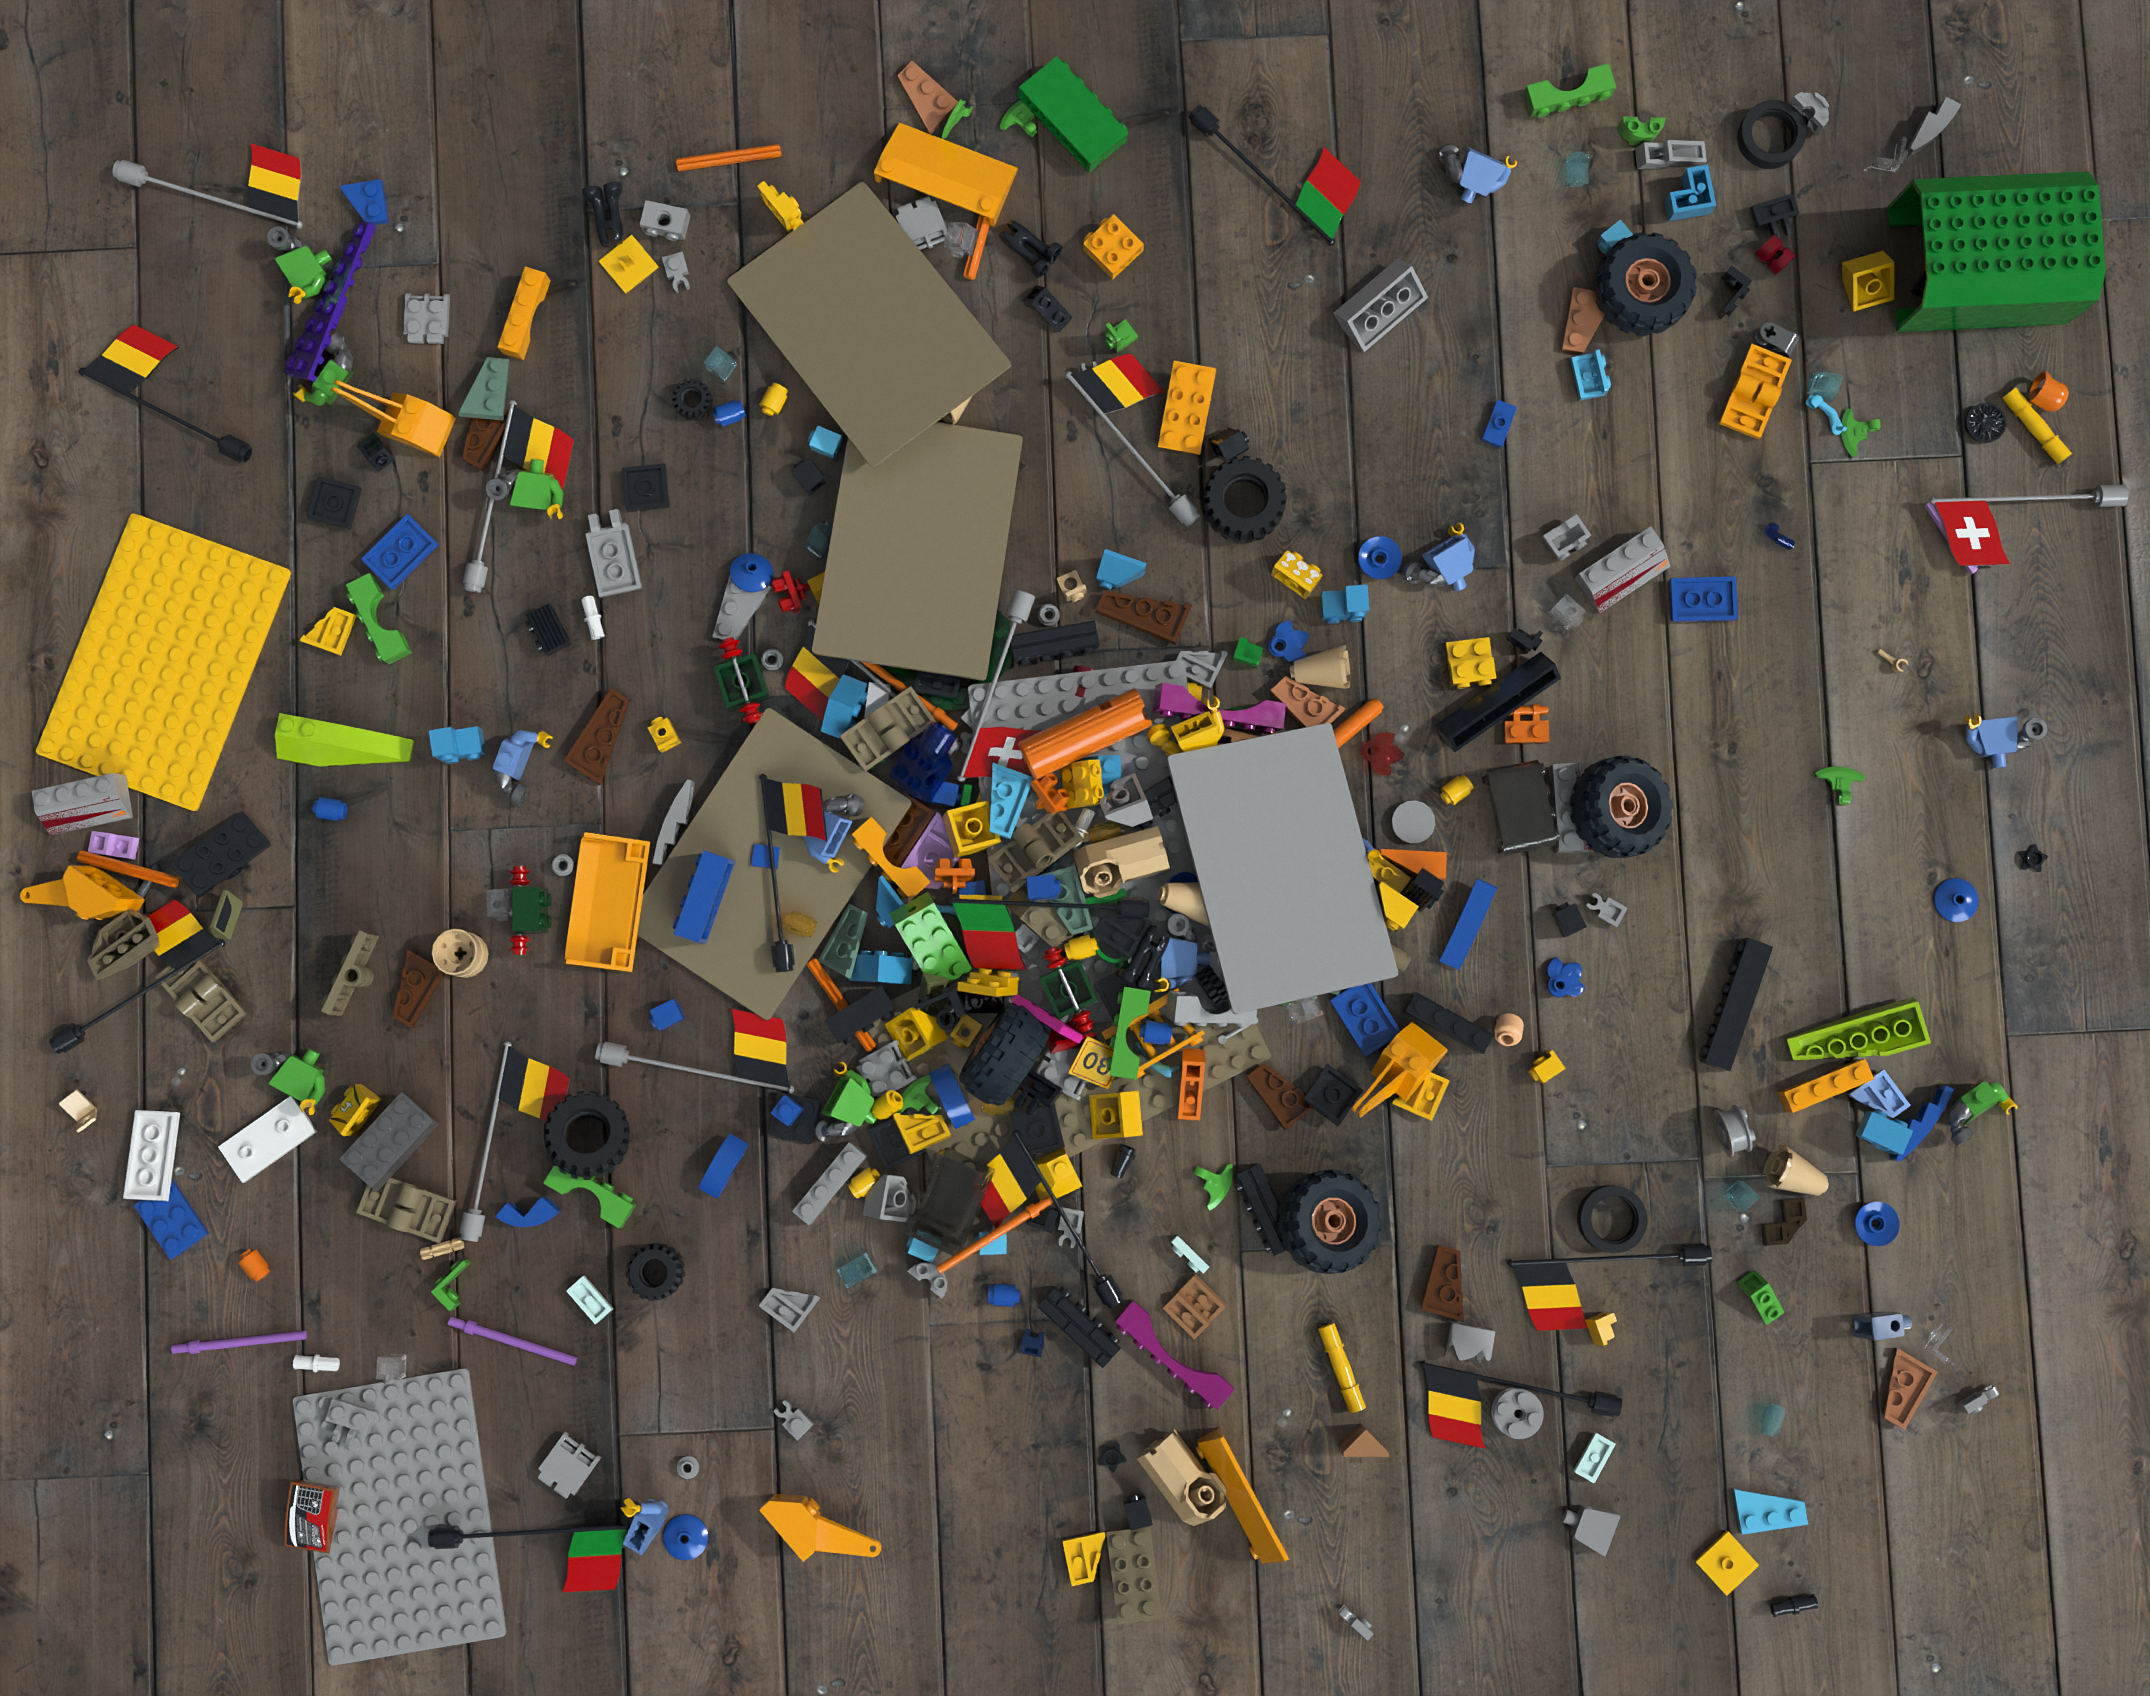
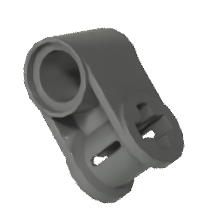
M1767 322L1756 330L1754 340L1759 346L1790 358L1799 340V336L1775 323Z

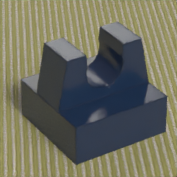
M1026 1329L1022 1337L1019 1353L1041 1357L1045 1341L1044 1332H1039L1038 1337L1033 1338L1030 1336L1031 1329Z

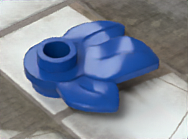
M1285 621L1276 628L1275 636L1268 643V650L1273 656L1284 657L1288 662L1294 663L1296 660L1307 657L1301 648L1308 641L1309 633L1293 630L1291 621ZM1275 644H1282L1283 649L1277 650Z
M1557 957L1551 960L1547 967V974L1550 979L1547 984L1549 993L1558 998L1565 995L1572 997L1580 995L1585 990V986L1578 981L1582 974L1581 965L1579 963H1569L1564 966ZM1556 983H1560L1562 989H1558Z

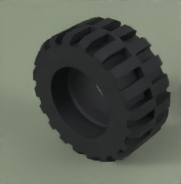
M1243 456V459L1239 460L1237 457H1234L1228 463L1225 461L1221 463L1217 470L1214 469L1205 486L1203 510L1206 512L1205 517L1208 523L1211 522L1212 529L1215 532L1219 531L1222 533L1221 537L1225 539L1228 537L1232 538L1233 542L1237 543L1240 540H1245V543H1251L1253 539H1263L1266 534L1274 531L1276 525L1279 524L1287 501L1286 487L1284 482L1280 480L1281 475L1279 472L1272 470L1273 466L1267 463L1265 465L1262 463V459L1257 457L1256 460H1250V456ZM1237 482H1250L1259 487L1265 497L1262 511L1251 518H1241L1233 515L1226 508L1224 502V495L1228 487Z
M583 1091L577 1092V1096L572 1097L570 1094L564 1097L565 1101L562 1103L558 1101L554 1105V1110L549 1112L547 1123L544 1124L543 1129L545 1149L552 1164L557 1166L560 1172L563 1174L568 1173L574 1179H577L578 1176L583 1177L584 1180H590L592 1176H596L598 1179L604 1177L603 1173L614 1171L617 1164L620 1165L624 1160V1155L627 1154L629 1148L630 1128L624 1110L620 1109L619 1104L615 1100L610 1101L609 1096L605 1094L598 1096L595 1091H590V1094H584ZM595 1118L606 1125L608 1140L596 1152L589 1154L578 1153L572 1150L566 1142L568 1127L578 1119Z

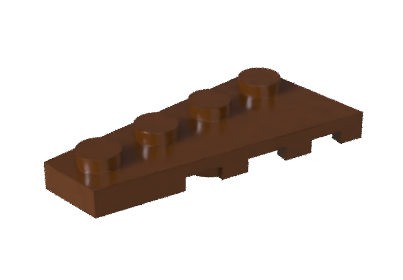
M1104 591L1095 613L1176 645L1192 604L1184 603L1182 605L1176 604L1173 601L1165 600L1163 602L1147 597L1138 598L1128 594Z
M610 688L567 754L564 762L601 784L630 700Z

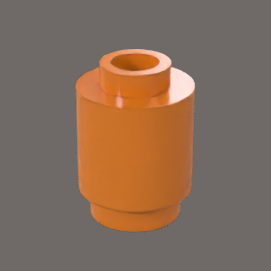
M248 1249L239 1256L241 1261L238 1264L250 1280L253 1279L257 1283L271 1272L268 1268L269 1264L257 1249L253 1252L251 1249Z

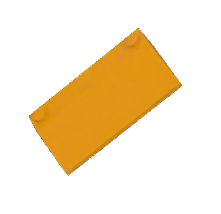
M899 122L880 156L874 176L878 183L884 177L988 217L990 219V226L994 227L1018 168Z
M586 832L582 833L563 964L632 972L650 842Z
M1219 1427L1197 1439L1199 1446L1195 1448L1201 1460L1206 1458L1213 1473L1218 1476L1227 1488L1225 1496L1252 1544L1249 1550L1254 1559L1259 1558L1262 1564L1289 1560L1283 1544L1274 1532L1236 1461L1221 1428Z

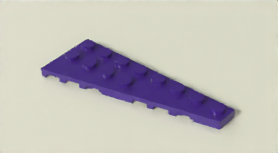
M360 221L353 228V236L350 242L344 246L341 260L335 264L333 268L334 273L331 279L324 285V293L321 299L317 300L313 309L315 311L312 317L305 322V330L302 336L296 340L292 356H289L284 364L285 369L283 373L288 376L312 382L316 381L317 377L314 375L318 364L322 365L324 361L321 354L323 349L331 343L330 331L335 330L348 299L344 295L349 286L352 287L355 280L352 279L353 272L360 268L362 264L360 255L368 248L376 228L371 223Z

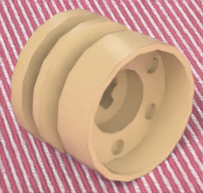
M451 929L443 932L437 937L432 949L433 961L439 970L446 974L463 978L476 976L487 964L489 955L487 945L481 937L460 929ZM466 951L467 955H464L462 958L461 954H463Z

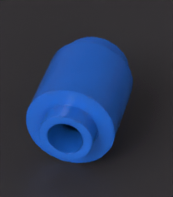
M732 400L715 406L716 411L713 412L716 423H721L722 427L739 422L743 417H746L741 400L736 402Z
M319 797L318 800L314 801L313 813H316V818L344 820L347 814V803L342 802L340 799Z
M1146 1020L1145 1024H1141L1139 1037L1143 1038V1042L1159 1045L1170 1044L1172 1026H1167V1023Z
M995 1283V1286L989 1285L988 1303H993V1306L1015 1307V1303H1019L1020 1290L1016 1289V1285Z

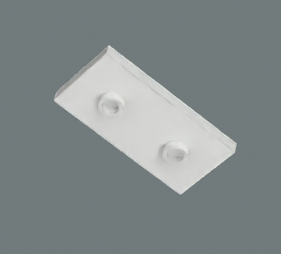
M290 1096L218 1146V1148L241 1182L245 1183L318 1131L304 1111L301 1112L297 1100Z
M135 1110L123 1199L169 1201L180 1113Z

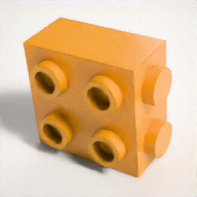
M1114 214L1110 218L1106 217L1099 224L1100 228L1094 233L1090 232L1083 240V251L1112 280L1144 250V244Z

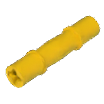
M2014 388L2002 398L2015 414V417L2018 416L2029 432L2043 445L2041 448L2045 449L2057 465L2072 454L2059 439V436H2055L2046 422L2031 407L2032 404L2027 401L2017 388Z
M1335 1323L1319 1327L1318 1331L1324 1344L1325 1352H1328L1333 1371L1341 1387L1340 1393L1343 1395L1349 1413H1356L1365 1409L1366 1405L1361 1395L1359 1384L1355 1382L1350 1363L1343 1350L1344 1344L1341 1342Z

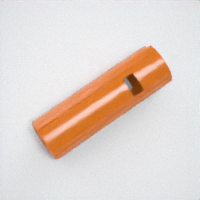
M1136 688L1019 741L1018 746L1033 778L1040 779L1047 774L1151 727L1152 721L1147 718L1143 710L1145 705Z

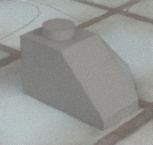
M1135 773L1115 780L1110 786L1111 791L1107 797L1103 796L1099 802L1106 819L1133 827L1153 819L1147 799Z
M884 1174L867 1192L863 1215L882 1220L913 1223L917 1201L914 1195L909 1192L905 1178Z

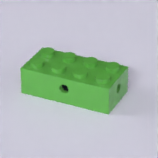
M929 892L889 913L923 973L948 978L949 984L973 970Z

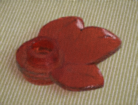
M1382 732L1374 740L1365 742L1361 747L1363 759L1370 762L1373 771L1380 775H1391L1390 764L1396 763L1404 757V753L1392 744L1394 740L1393 733ZM1368 748H1374L1375 755H1369Z

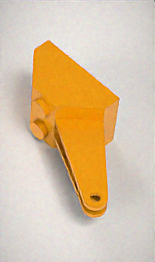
M334 381L335 385L347 391L387 406L385 413L347 392L335 387L331 388L332 392L344 397L381 420L377 430L380 435L440 458L456 419L452 414L408 394L393 392L391 399L387 400L354 388L341 381Z
M69 865L63 875V879L27 887L20 893V898L24 903L69 906L76 911L78 917L85 920L89 918H96L98 920L115 918L128 909L139 911L145 900L96 866Z
M1411 1022L1394 1037L1382 1052L1371 1071V1074L1377 1079L1356 1102L1352 1111L1355 1113L1362 1107L1358 1113V1116L1361 1118L1394 1093L1407 1102L1447 1053V1048L1414 1022ZM1382 1083L1386 1085L1363 1106Z
M774 1494L759 1509L803 1562L815 1551L876 1557L882 1548L880 1541L877 1539H873L821 1516L819 1512L820 1507L813 1498L809 1500L807 1496ZM875 1546L876 1550H872L870 1547Z

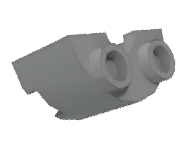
M1800 92L1789 102L1801 115L1807 117L1808 124L1806 126L1817 136L1829 120V104L1825 98L1816 92L1814 94Z
M1576 514L1557 528L1543 535L1542 538L1556 559L1561 562L1571 555L1569 551L1575 549L1577 552L1586 546L1585 540L1592 535Z
M923 1261L916 1263L907 1271L919 1281L921 1279H928L931 1282L930 1290L943 1299L948 1289V1279L946 1272L939 1274L936 1269L938 1264Z

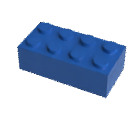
M703 850L702 854L699 853L695 862V866H697L696 873L691 875L688 882V887H690L688 895H684L680 904V908H682L681 915L676 917L673 924V929H675L674 935L697 943H707L735 860Z

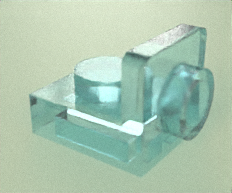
M1581 151L1569 154L1565 161L1566 186H1588L1590 154H1584Z

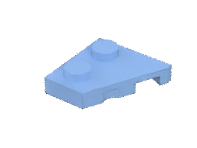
M1884 1069L1873 1075L1874 1080L1864 1083L1848 1093L1849 1097L1874 1110L1886 1113L1889 1118L1896 1117L1911 1106Z

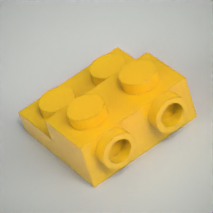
M765 181L757 186L762 201L788 233L796 230L804 223L800 218L802 213L798 208L799 204L792 196L788 197L785 192L779 195L773 185L768 186Z
M1489 637L1445 643L1451 686H1457V689L1469 688L1470 684L1478 683L1479 686H1488L1492 684L1491 681L1496 679L1494 657L1491 654Z
M1100 760L1073 762L1061 768L1062 786L1070 795L1066 803L1069 807L1068 809L1100 804L1099 802L1104 796Z
M979 968L977 972H970V977L967 978V981L958 982L957 991L993 997L1017 995L1019 977L1012 976L1011 972L998 971V974L992 972V969Z

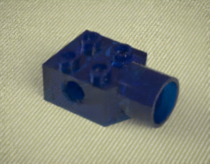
M931 721L921 739H910L889 776L913 797L931 803L953 767L949 750L957 736L942 725Z

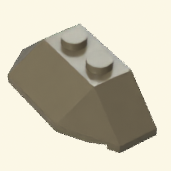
M1028 888L1017 889L1007 900L1032 902L1028 899ZM1049 900L1033 901V902H1049ZM1006 905L1008 909L1052 948L1056 946L1058 950L1063 949L1060 955L1067 958L1066 961L1068 963L1072 961L1067 957L1064 944L1068 943L1070 939L1084 936V933L1072 935L1054 907Z
M128 909L99 930L93 945L92 954L89 955L87 960L96 980L130 968L159 947V937L150 918L133 909Z

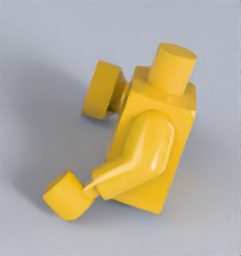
M1213 695L1214 702L1209 705L1208 698H1204V705L1211 709V714L1208 711L1170 727L1178 744L1174 741H1169L1170 732L1167 726L1163 724H1157L1149 729L1147 737L1150 743L1154 746L1162 747L1167 756L1218 746V741L1224 732L1221 713L1217 710L1220 705L1219 699Z

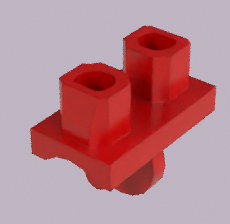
M789 571L782 572L781 577L771 582L774 593L785 591L787 595L786 598L778 600L781 612L793 611V614L800 612L799 609L802 607L800 600L807 599L805 591L810 589L809 585L801 584L799 578L792 581Z

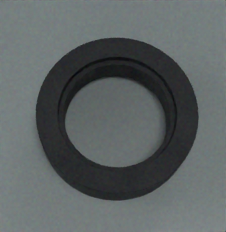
M1779 100L1764 101L1755 105L1741 122L1737 134L1738 146L1743 156L1753 165L1764 169L1780 168L1791 162L1803 147L1806 139V125L1800 112L1792 105ZM1772 116L1784 121L1791 132L1790 146L1779 153H1769L1760 149L1752 136L1753 124L1758 119Z
M1615 1185L1597 1187L1583 1198L1578 1208L1577 1223L1581 1235L1591 1246L1605 1252L1621 1253L1632 1249L1641 1241L1647 1229V1212L1643 1202L1634 1192L1624 1187ZM1608 1197H1618L1625 1201L1633 1215L1630 1231L1623 1238L1615 1241L1601 1238L1595 1232L1591 1221L1594 1207L1601 1200Z

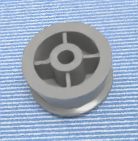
M1734 1104L1729 1110L1722 1112L1718 1109L1714 1110L1715 1129L1725 1153L1729 1157H1733L1734 1152L1744 1149L1747 1152L1752 1151V1141H1755L1756 1138L1753 1129L1749 1128L1747 1124V1113L1744 1107L1740 1108L1737 1104Z
M1511 1387L1501 1391L1495 1397L1491 1407V1416L1495 1426L1502 1433L1514 1439H1525L1534 1435L1543 1422L1544 1412L1541 1402L1533 1393L1523 1388ZM1519 1409L1520 1414L1518 1416H1514L1515 1410Z

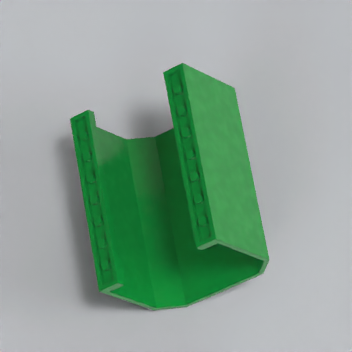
M2089 171L1912 179L1887 206L1888 228L1922 226L1926 283L1922 304L1918 308L1895 310L1896 332L2067 325L2100 298L2106 273L2099 185Z

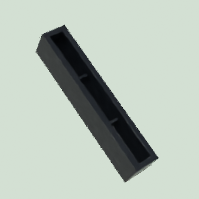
M1539 652L1437 723L1435 727L1441 740L1454 752L1458 751L1560 680L1561 676L1556 664L1545 654Z
M1744 938L1738 942L1735 953H1737L1736 960L1730 964L1728 974H1730L1728 983L1725 982L1721 990L1723 995L1721 1003H1718L1714 1010L1716 1018L1707 1030V1036H1709L1707 1044H1704L1700 1050L1701 1063L1723 1071H1731L1773 946L1751 938Z

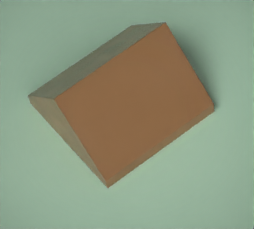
M1362 1424L1339 1446V1451L1343 1457H1389V1452Z

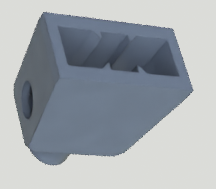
M1884 1311L1852 1315L1854 1335L1857 1338L1875 1341L1902 1337L1905 1335L1904 1329L1912 1327L1910 1316H1902L1901 1313Z

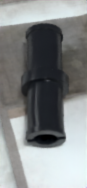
M1815 1594L1798 1598L1791 1596L1788 1600L1770 1602V1610L1773 1617L1790 1613L1797 1615L1800 1611L1818 1609V1600Z

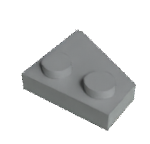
M1180 651L1176 661H1184L1187 680L1210 690L1228 652Z
M772 1288L759 1307L795 1333L820 1297Z

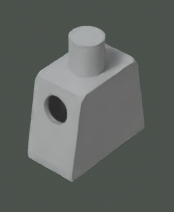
M1580 1505L1578 1513L1566 1510L1562 1522L1572 1526L1570 1531L1572 1537L1606 1557L1620 1515L1614 1511Z

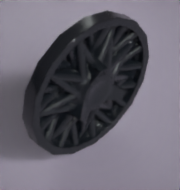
M1980 403L1974 406L1968 412L1965 420L1968 434L1975 441L1981 443H1991L1999 439L2005 432L2007 425L2003 411L1990 403Z

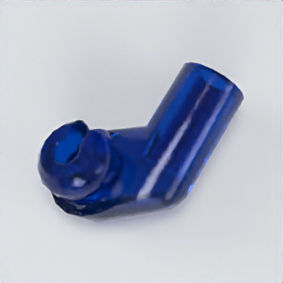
M1775 523L1768 524V528L1765 529L1766 536L1777 545L1791 550L1795 541L1779 533V525Z

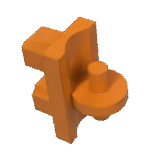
M1053 773L1047 774L1040 779H1034L1030 783L1038 799L1035 803L1038 810L1045 808L1051 814L1059 811L1065 812L1069 808L1066 803L1070 798L1066 790L1055 789L1054 786L1058 779Z
M939 859L937 868H935L934 882H944V888H952V894H957V888H966V882H974L975 869H972L971 860L959 859V868H950V859Z

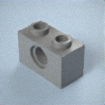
M645 200L640 226L648 236L657 237V235H661L671 241H678V239L685 241L690 214L684 208ZM664 219H669V220H670L667 225H665V226H661V225H660V222H661L662 220H664Z

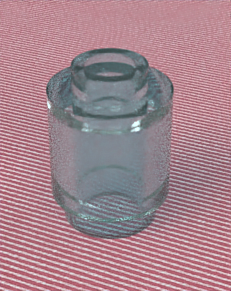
M1768 1402L1767 1407H1764L1758 1427L1762 1429V1434L1773 1438L1775 1434L1780 1435L1786 1418V1414H1784L1786 1408Z

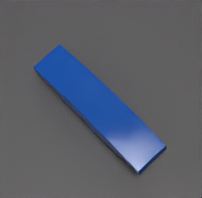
M1479 878L1476 879L1439 959L1440 962L1460 970L1487 913L1497 886Z
M1939 1085L1932 1103L1922 1102L1916 1119L1905 1120V1123L1908 1124L1907 1128L1913 1130V1133L1903 1155L1891 1154L1890 1160L1902 1161L1919 1145L1943 1113L1954 1091L1953 1088Z

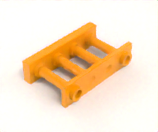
M1168 994L1149 1004L1148 1013L1135 1018L1128 1026L1131 1031L1135 1032L1150 1058L1149 1062L1138 1068L1137 1079L1146 1074L1144 1072L1146 1068L1189 1043L1193 1047L1203 1041L1201 1036L1205 1035L1204 1031L1196 1033L1191 1023H1187L1186 1026L1182 1027L1189 1038L1177 1045L1175 1039L1171 1036L1170 1044H1167L1170 1049L1158 1056L1152 1044L1143 1042V1038L1139 1037L1141 1020L1149 1017L1150 1020L1153 1019V1021L1165 1023L1160 1015V1009L1167 1006ZM1111 1026L1101 1032L1105 1040H1111L1112 1035L1116 1036L1117 1027Z

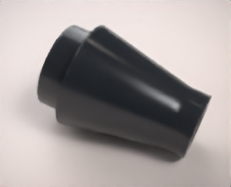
M949 1008L942 1009L937 1015V1024L943 1030L953 1029L960 1020L956 1014L952 1015Z
M1119 1144V1147L1115 1148L1110 1174L1123 1178L1136 1157L1134 1155L1136 1150L1128 1145Z

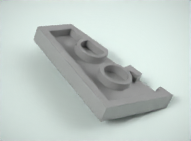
M729 576L712 637L718 640L734 637V640H737L749 623L748 621L760 607L765 596L771 591L772 586L769 585L759 592H746L736 587Z

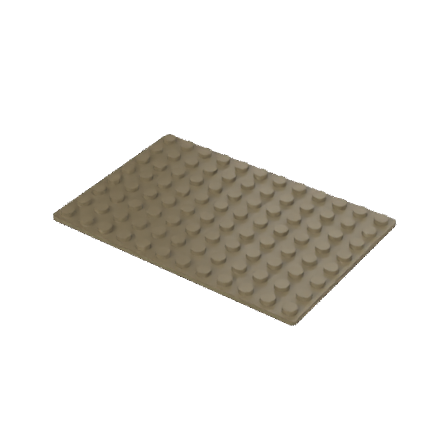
M865 182L858 183L727 280L732 290L871 467H876L1011 367L1009 359Z
M936 422L876 467H871L850 439H847L812 652L815 655L982 681L987 678L1023 441L1022 436Z
M767 708L642 897L637 935L763 1019L770 1020L872 866V863L867 858L869 853L864 848L859 850L852 842L854 839L852 834L870 817H873L887 833L883 841L884 847L912 805V802L867 771L864 772L861 767L771 708ZM761 774L767 775V779L782 783L809 784L822 789L823 801L836 796L837 798H844L848 794L859 795L864 800V809L858 816L846 815L843 810L834 812L853 821L834 857L841 858L844 861L843 866L834 862V866L839 869L838 872H832L829 869V864H823L812 857L807 850L805 839L802 836L786 835L771 830L773 847H780L776 878L783 940H788V944H793L794 971L776 973L772 962L771 946H775V941H779L771 868L751 866L754 844L768 846L761 779H759ZM703 850L735 860V864L707 943H697L674 935L675 929H673V924L676 917L681 915L682 908H680V904L684 895H688L690 889L688 887L689 879L692 874L695 875L696 859L699 853L702 854Z

